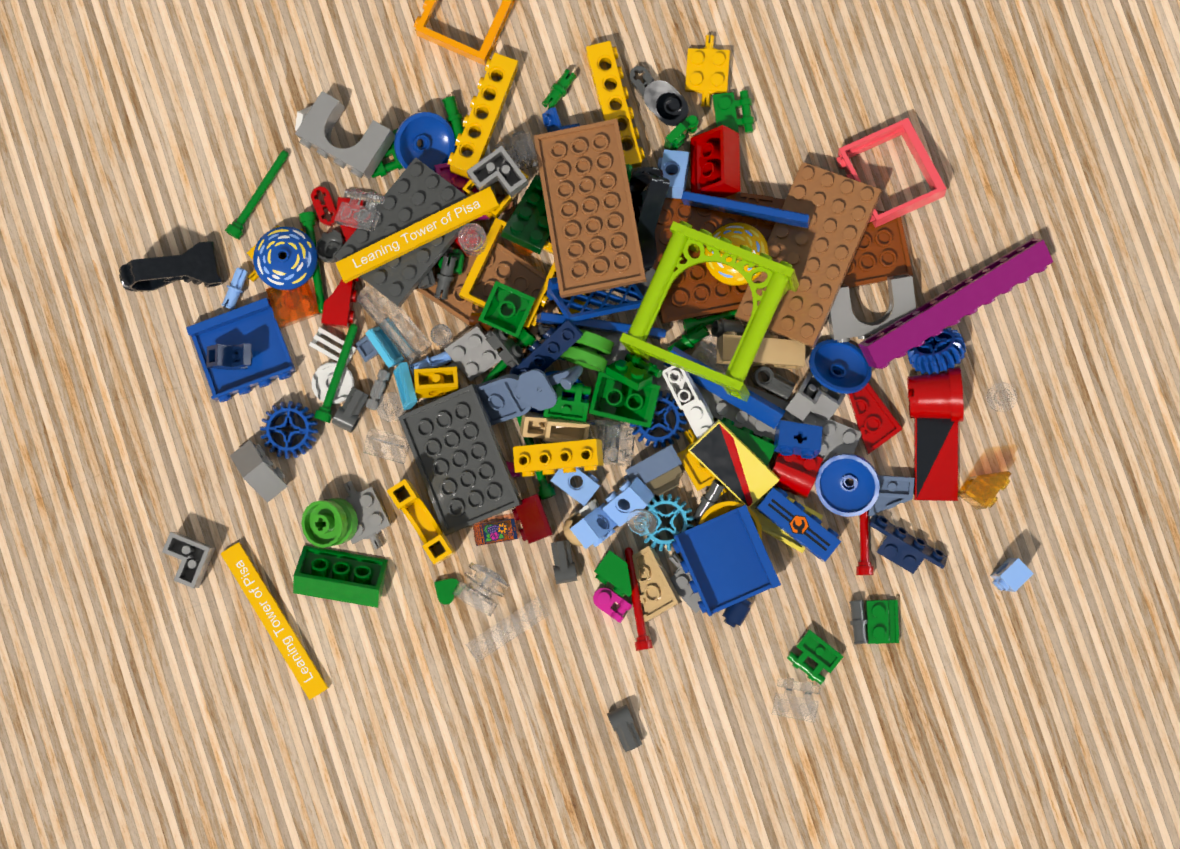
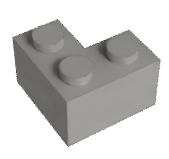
M502 145L467 170L468 177L479 191L499 181L509 196L513 197L528 186V180Z
M810 371L797 388L785 410L802 421L811 411L816 417L828 422L842 403L845 394L834 392L824 387L815 379Z
M249 440L231 454L230 457L243 479L268 503L288 487L283 480L286 476L278 467L276 469L272 467L274 465L273 462L266 455V451L260 444L255 445Z
M170 532L162 552L182 560L174 581L191 588H199L215 548L177 532Z

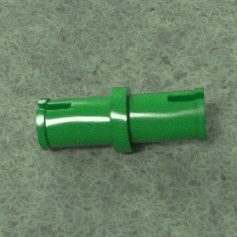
M566 69L558 82L551 86L552 90L542 102L545 108L549 106L548 109L555 107L559 100L566 96L567 89L576 79V75L573 72L569 74L570 70Z
M450 96L442 99L448 116L446 120L450 123L456 141L458 134H462L464 130L461 120L463 116L459 113L455 96Z
M702 323L688 334L684 333L681 339L668 346L667 349L671 352L675 346L684 352L688 348L692 349L695 347L697 342L710 335V333L707 332L708 329Z

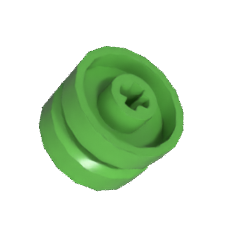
M579 329L583 335L573 344L576 346H571L560 357L576 365L598 372H605L608 361L599 354H611L614 342L598 334Z
M331 498L316 501L307 506L302 515L301 524L307 540L314 546L325 548L347 543L351 540L357 531L358 518L355 509L348 501L341 498Z

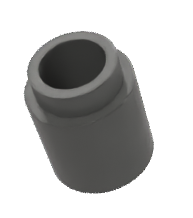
M720 318L719 320H714L712 324V335L717 338L723 335L724 332H737V335L742 336L745 331L744 325L739 320Z

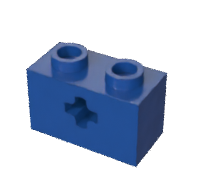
M780 420L775 431L774 452H780L784 456L800 455L804 459L816 458L821 451L823 427Z

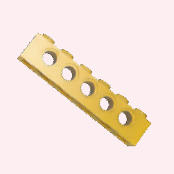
M611 41L587 46L586 55L603 120L618 119V123L623 122L627 125L625 130H620L622 143L628 142L632 145L630 150H623L625 163L632 165V169L641 167L645 156L643 148H638L637 139H640L637 127L632 125L631 120L634 119L632 107L627 106L626 99H629L627 87H622L621 79H624L621 66L617 67L615 59H618L616 46L612 47ZM607 62L611 67L608 70H603L600 68V64ZM613 82L616 88L608 90L605 88V84ZM613 102H618L622 107L619 110H613L610 105Z
M495 52L492 59L487 60L485 66L486 75L479 80L477 87L479 89L478 95L473 96L470 108H472L470 115L466 114L462 125L465 127L463 133H459L456 138L455 153L451 152L448 159L450 173L470 179L467 170L483 159L518 70L517 60ZM494 76H499L502 78V80L494 81L492 78ZM490 94L493 95L495 98L492 100H487L485 96ZM480 113H485L488 115L484 119L477 117V115ZM478 132L480 136L474 138L470 136V133ZM469 150L473 154L467 157L464 156L462 153L464 151Z

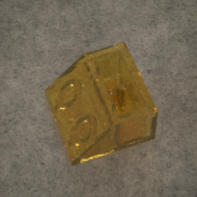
M1005 471L969 477L958 491V496L977 510L986 509L987 507L991 508L998 499L996 495L999 490L1003 491L1010 483L1008 478L1012 473Z

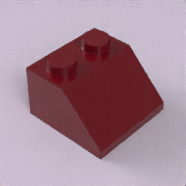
M538 494L521 500L522 504L512 509L515 520H520L523 528L519 529L523 541L528 540V543L531 544L553 535Z

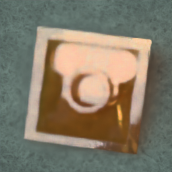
M309 282L293 290H278L272 287L266 289L274 318L280 329L320 315Z

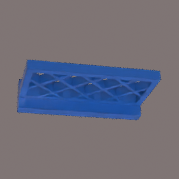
M557 277L549 278L546 294L549 300L556 302L566 320L569 319L571 322L636 309L640 307L644 298L636 284L628 285V289L624 287L611 288L609 293L601 290L591 292L590 296L583 294L570 296L571 299L569 301L560 297ZM616 291L624 294V296L622 298L612 293ZM594 295H597L605 299L604 301H600L594 299L593 297ZM630 296L636 298L637 301H631L626 298ZM578 299L586 303L583 306L575 303L574 300ZM608 300H611V301L617 302V303H619V304H618V305H612V304H609V303H607V302H608ZM589 304H592V305L598 306V307H600V308H599V309H592V308H589L588 305H589ZM569 308L578 310L580 313L571 314Z

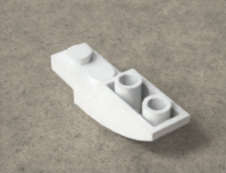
M671 366L663 370L662 375L698 439L715 423L713 420L714 416L689 373Z

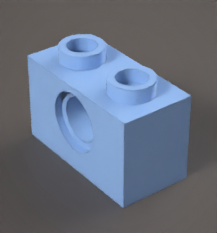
M664 149L663 158L659 157L658 168L663 171V177L670 181L666 198L681 199L686 188L689 152Z
M576 468L574 473H563V470H558L550 481L581 505L586 506L600 487L597 484L599 479L591 473L585 475L580 471L581 468ZM574 476L581 477L583 480L582 486L579 488L572 487L570 484L571 478Z
M635 477L632 481L626 480L619 487L617 493L612 491L605 498L607 502L602 509L621 527L648 506L654 494L638 477Z
M605 503L601 504L570 528L585 549L592 544L594 547H597L616 532L613 528L617 524L602 509Z
M1008 558L990 576L994 579L992 583L1000 591L1016 592L1034 573L1019 558Z

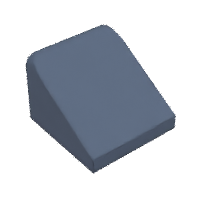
M367 336L354 344L365 362L379 355Z

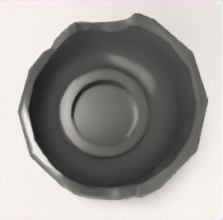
M332 229L330 233L323 232L321 239L316 244L318 257L327 263L339 261L335 255L346 243L344 236L336 229Z

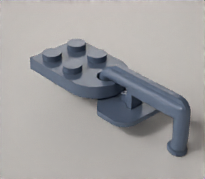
M574 366L548 376L540 369H531L522 372L520 376L507 374L475 386L492 426L525 415L531 408L542 411L553 407L557 403L558 398L552 386L561 383L564 389L570 390L582 374L583 368L582 366Z

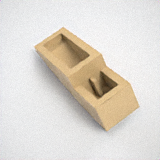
M527 412L525 415H522L520 432L522 437L543 438L545 442L588 440L590 424L587 422L545 418L543 413Z

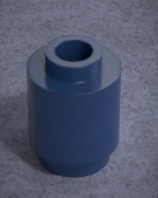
M745 599L727 607L722 615L725 617L724 622L734 628L736 625L741 626L751 610L749 607L752 603Z

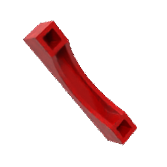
M338 197L335 218L341 226L345 241L347 242L368 216L369 207L366 206L364 200ZM360 277L347 283L341 279L332 295L324 301L321 321L324 326L349 329L350 323H354L355 311H352L353 302L356 303L358 291L355 290V283L359 282Z

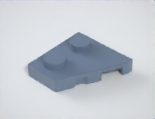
M878 475L880 492L875 504L868 510V516H874L878 512L912 500L914 477Z

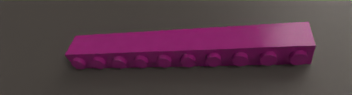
M1032 238L859 343L868 365L877 369L887 367L890 361L905 356L908 353L907 351L913 347L923 345L929 337L941 334L947 326L956 325L965 315L974 314L980 306L992 303L998 295L1006 294L1016 284L1028 281L1030 279L1029 276L1046 270L1053 260L1044 239Z

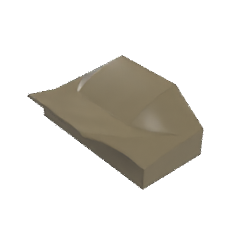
M678 466L645 485L654 496L659 497L679 485L682 470Z

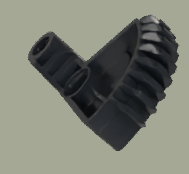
M643 167L638 168L637 171L632 173L629 185L644 269L650 270L657 256L655 229L670 181L663 177V171L659 168Z
M213 241L199 242L182 255L134 259L122 265L119 269V278L123 288L135 292L157 290L179 280H184L187 283L192 281L196 285L203 282L207 288L224 283Z

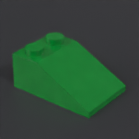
M599 372L589 414L651 428L661 386L650 384L636 391L606 373Z

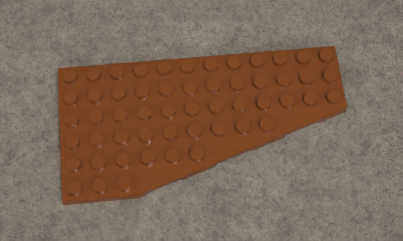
M735 193L727 197H719L782 209L786 200L749 193ZM665 197L655 229L657 256L653 268L657 269L672 236L670 227L673 221L677 223L684 221L692 225V229L697 231L704 229L712 234L724 225L745 223L758 229L766 242L776 222L683 204L682 199ZM876 210L878 214H881V213L886 212V211ZM898 217L876 228L872 222L868 223L842 284H846L849 288L886 282L887 277L902 274L913 276L902 219ZM688 249L689 255L695 259L700 256V250L696 253ZM682 254L683 260L680 261V264H685L687 260L684 254ZM706 262L693 265L684 270L672 283L660 309L662 323L666 324L687 318H697L737 310L748 284L740 286L724 284L712 276L706 266Z

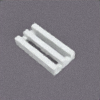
M319 327L309 346L338 362L339 357L316 344L319 341L336 352L341 353L342 349L321 338V335L324 334L341 345L344 344V341ZM354 346L351 347L345 367H347L357 350Z

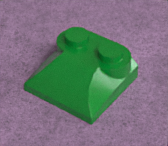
M496 281L478 321L518 338L533 309L536 298Z

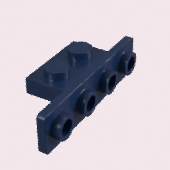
M569 319L554 329L550 327L542 335L544 339L540 342L536 340L528 348L530 353L511 373L520 376L522 372L531 369L545 371L578 341L583 333Z
M876 514L871 516L869 525L886 535L877 548L876 552L912 574H914L924 558L942 569L946 566L947 556L941 550L930 547L921 538L913 537L904 528L896 527L884 516Z

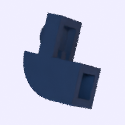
M243 343L234 346L216 344L207 346L206 368L226 370L247 369V366H251L253 357L251 344Z

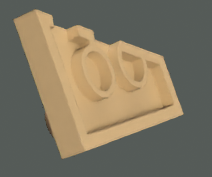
M651 545L632 555L636 579L641 590L640 600L645 611V615H643L644 622H648L680 604L682 601L660 558Z

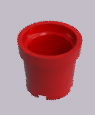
M960 366L948 368L947 372L942 371L939 374L935 372L930 375L908 376L910 418L950 419L951 422H963L964 402Z

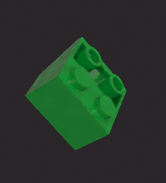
M609 550L594 570L597 573L595 578L605 585L607 582L615 586L612 590L621 597L625 595L630 597L632 590L627 562Z

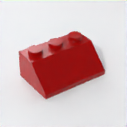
M721 125L692 137L691 192L714 197H727L740 192L739 133L725 125Z

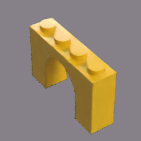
M404 479L387 490L397 508L402 510L424 544L422 547L433 564H439L456 553L409 480Z

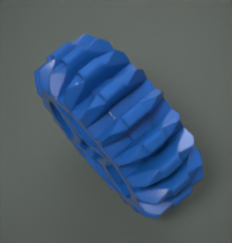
M950 327L944 328L943 332L937 336L929 337L923 345L911 348L907 351L910 364L916 371H920L922 374L928 372L929 375L933 372L939 374L940 371L947 372L948 368H954L955 364L961 363V359L965 358L966 346L961 334Z
M662 391L659 393L657 403H663L666 406L661 411H655L654 415L658 417L665 412L662 416L663 424L657 423L652 428H646L645 430L642 426L630 424L631 428L637 427V430L633 431V435L641 434L638 441L641 442L646 438L645 446L647 447L650 441H653V448L655 449L658 446V442H661V447L665 448L666 440L670 445H673L674 442L671 437L679 440L680 436L676 432L684 433L685 431L679 425L687 423L686 420H680V417H684L685 414L684 412L679 413L678 410L680 408L675 406V398L671 402L669 400L670 393H667L666 398H662ZM671 409L675 415L674 429L666 421V415ZM655 428H661L668 433V435L663 437H654L649 434Z
M289 401L288 408L284 402H280V410L276 405L272 406L275 413L267 411L266 414L270 417L269 420L262 418V422L267 423V426L260 427V430L266 431V434L261 435V439H269L264 443V446L269 447L272 445L269 450L271 453L276 452L278 449V457H282L285 452L286 459H290L291 452L294 458H298V451L305 455V446L309 449L313 448L308 442L310 440L313 442L317 441L315 437H312V433H319V430L312 429V426L318 425V422H310L314 418V414L306 415L309 408L304 407L301 410V403H297L294 408L292 401ZM287 413L284 423L274 426L276 420ZM294 413L302 417L306 428L296 426ZM292 424V428L299 430L290 432L287 436L288 433L280 429L289 428V425ZM273 432L283 435L285 447L277 443ZM305 434L302 441L292 447L294 438L297 435Z

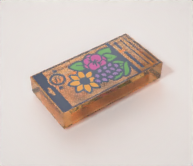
M515 518L473 525L476 546L518 539Z

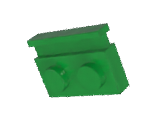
M865 600L866 619L868 622L866 624L867 644L899 643L898 600Z

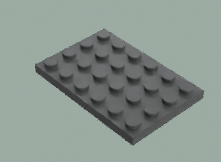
M415 157L335 257L340 261L468 196ZM469 223L360 277L400 308Z
M471 384L398 417L445 536L522 504L475 384Z

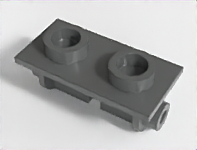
M496 328L490 329L484 334L486 336L485 340L494 350L500 347L503 349L498 352V355L506 366L509 365L512 368L516 364L520 365L525 354L509 334Z

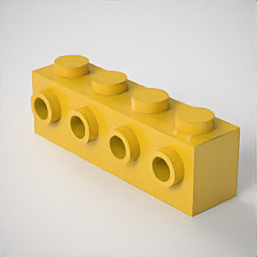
M600 439L513 447L515 473H522V477L535 476V472L541 471L543 475L556 474L555 470H563V473H574L576 468H584V471H596L597 466H604L602 440Z

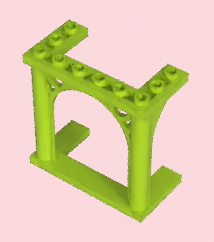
M673 221L670 227L672 236L628 333H622L619 341L633 355H638L650 361L651 357L716 383L722 386L727 394L747 402L750 393L744 384L745 378L779 302L788 290L797 291L799 282L795 270L791 264L785 261L775 262L767 254H755L747 246L740 245V247L732 245V241L727 238L720 237V239L712 237V233L707 230L700 229V231L692 229V225L687 222L680 221V223ZM705 248H707V250H708L710 253H711V251H713V255H712V256H707V255H705ZM688 249L696 253L700 250V256L695 259L689 255ZM682 254H684L687 260L685 264H680V261L683 260ZM727 257L732 258V261H731V262H727V261H726ZM718 262L734 268L746 279L752 292L753 308L751 317L725 375L646 342L674 280L684 270L699 263ZM748 265V268L754 269L751 272H747L744 270V267ZM758 272L767 273V279L762 283H754L752 281L753 276ZM767 287L765 291L762 290V296L756 293L757 289Z

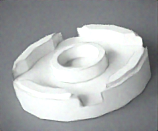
M337 362L321 365L312 377V390L315 396L322 402L325 400ZM347 367L344 368L332 405L345 402L352 387H354V377Z

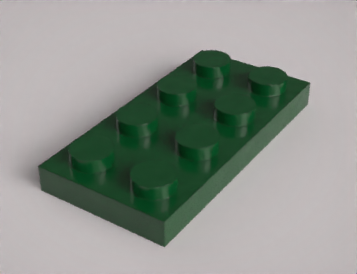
M535 175L503 229L501 237L539 255L550 238L541 178Z

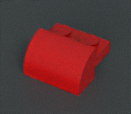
M779 452L771 468L779 477V481L774 486L806 499L814 485L823 458L817 456L813 459H804L800 455L784 456Z

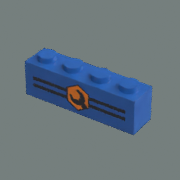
M771 488L755 509L822 562H826L841 543L838 539L839 535L831 528L826 530L820 525L822 521L815 515L809 516L803 512L805 508L797 501L792 503L786 498L788 494L781 488Z

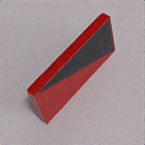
M914 418V500L958 501V422H951L950 419Z

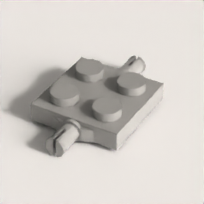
M478 323L445 346L444 350L453 361L446 367H457L472 381L502 360L498 355V352L501 350L499 348L494 350L485 340L486 336L484 334L486 332Z
M352 481L343 484L349 495L345 500L353 506L358 518L357 531L351 539L352 544L363 539H370L375 550L382 547L383 545L378 534L392 524L374 487L356 492Z
M675 553L669 560L673 562L677 570L670 580L678 595L697 613L700 610L698 601L701 599L698 592L693 593L689 584L692 578L689 572L684 573L680 564L682 560Z

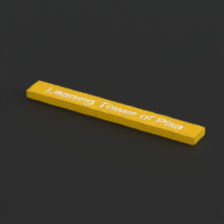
M491 187L479 191L336 262L342 280L347 283L500 208Z
M238 542L220 553L308 699L311 700L327 690L329 687L241 543Z

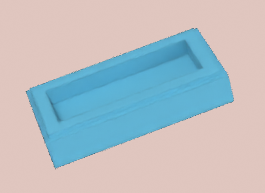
M381 325L371 328L365 333L388 368L396 366L405 360Z
M407 362L399 363L393 372L403 409L409 410L417 403V397Z

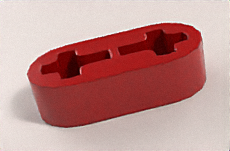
M316 187L311 193V200L317 216L323 225L333 226L337 223V220L335 218L336 207L331 194L325 187ZM319 192L327 195L324 197V205H322L319 199L316 200ZM326 208L330 214H334L331 217V221L323 219L326 216L324 211Z

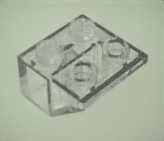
M587 420V423L590 424L588 439L602 440L603 464L632 467L635 438L633 431L635 427L631 428L628 423L616 421Z

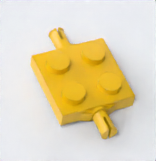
M706 35L704 48H688L685 92L702 94L701 107H705V99L706 107H710V95L727 93L730 50L713 48L714 36L710 35L709 43V35Z
M689 429L684 434L690 444L686 449L677 453L694 487L699 491L706 486H711L712 481L718 479L688 451V448L697 440L692 429ZM726 488L723 489L720 495L727 492Z

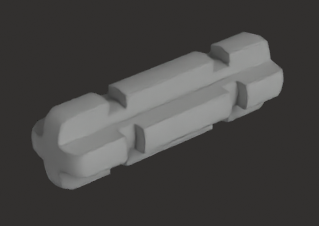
M383 369L379 370L378 379L375 380L370 392L371 397L366 402L367 408L377 410L378 400L382 398L387 385L386 381L389 380L391 375L390 372Z

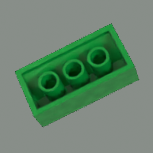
M304 545L294 573L293 593L378 608L383 592L388 560Z

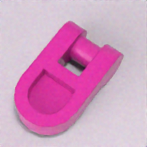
M608 588L598 589L593 596L594 604L619 623L624 619L623 615L625 612L629 611L633 606ZM615 601L620 604L616 612L611 609Z

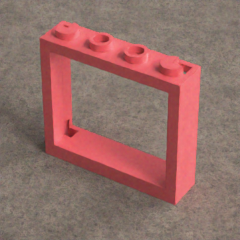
M909 118L839 148L836 160L841 169L844 168L847 174L846 177L861 182L849 158L902 135L932 190L881 214H878L876 209H874L869 223L872 222L875 228L945 197L947 188Z

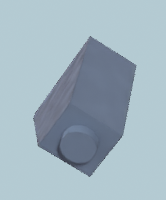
M670 445L625 470L627 475L623 477L625 481H632L635 477H638L646 484L680 466L682 462L673 446Z

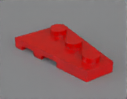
M869 383L862 390L847 394L867 455L902 430V427Z

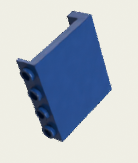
M268 298L186 327L188 335L193 339L213 394L211 398L215 401L219 400V403L232 399L231 395L237 393L239 395L247 394L255 386L259 385L260 388L272 384L271 381L274 379L284 380L292 376L291 373L296 372L272 304ZM243 343L251 344L253 357L251 366H247V369L226 370L206 368L207 346L216 344L230 346Z
M746 505L673 536L674 541L671 542L676 554L681 553L683 561L680 564L685 574L689 572L692 581H689L694 594L698 592L701 599L698 601V605L702 613H707L708 616H712V614L781 585Z

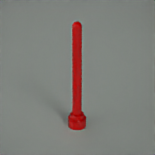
M868 511L860 515V562L856 566V575H874V566H871V562H869Z
M627 547L624 553L628 565L632 590L631 596L638 633L635 648L636 651L651 649L653 645L652 640H649V636L646 635L639 586L632 558L633 550Z

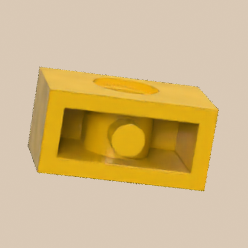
M457 367L414 369L417 398L444 397L458 391Z

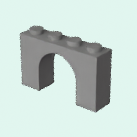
M322 91L295 133L301 139L299 143L308 149L311 146L317 149L316 153L326 159L328 156L333 158V162L343 169L347 166L351 169L350 172L358 178L364 176L370 179L395 140L394 133L373 120L356 145L344 149L334 147L331 142V132L345 107L339 100Z
M902 274L887 277L889 307L886 313L874 322L857 320L851 307L849 286L842 284L828 315L831 338L837 340L838 343L848 342L852 337L867 339L871 336L870 334L879 332L915 310L916 302L912 276Z

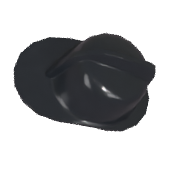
M656 80L647 85L643 96L645 104L664 124L677 126L687 118L689 111L688 103L684 96L666 81Z

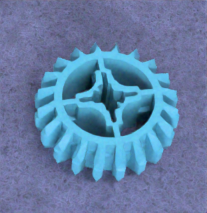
M663 494L660 495V501H657L654 496L652 498L653 504L649 503L647 510L642 509L640 511L644 513V516H637L636 519L643 520V524L636 526L637 528H644V531L639 533L640 537L645 534L648 536L644 543H648L651 539L653 541L651 544L652 548L658 543L660 544L659 551L663 550V545H667V550L671 551V542L674 541V538L671 540H660L655 536L662 530H667L671 534L676 535L686 531L687 528L694 527V525L688 524V521L694 520V517H687L686 515L692 510L688 508L684 511L683 507L687 503L684 501L679 505V496L674 501H671L672 494L667 495V500H664ZM666 504L675 507V509L665 515L655 507ZM650 512L657 519V526L651 532L647 524ZM679 513L683 519L681 532L673 524L674 518ZM673 514L669 521L673 531L670 528H666V526L664 528L661 527L657 531L662 523L660 517L664 516L666 518V516L670 517Z

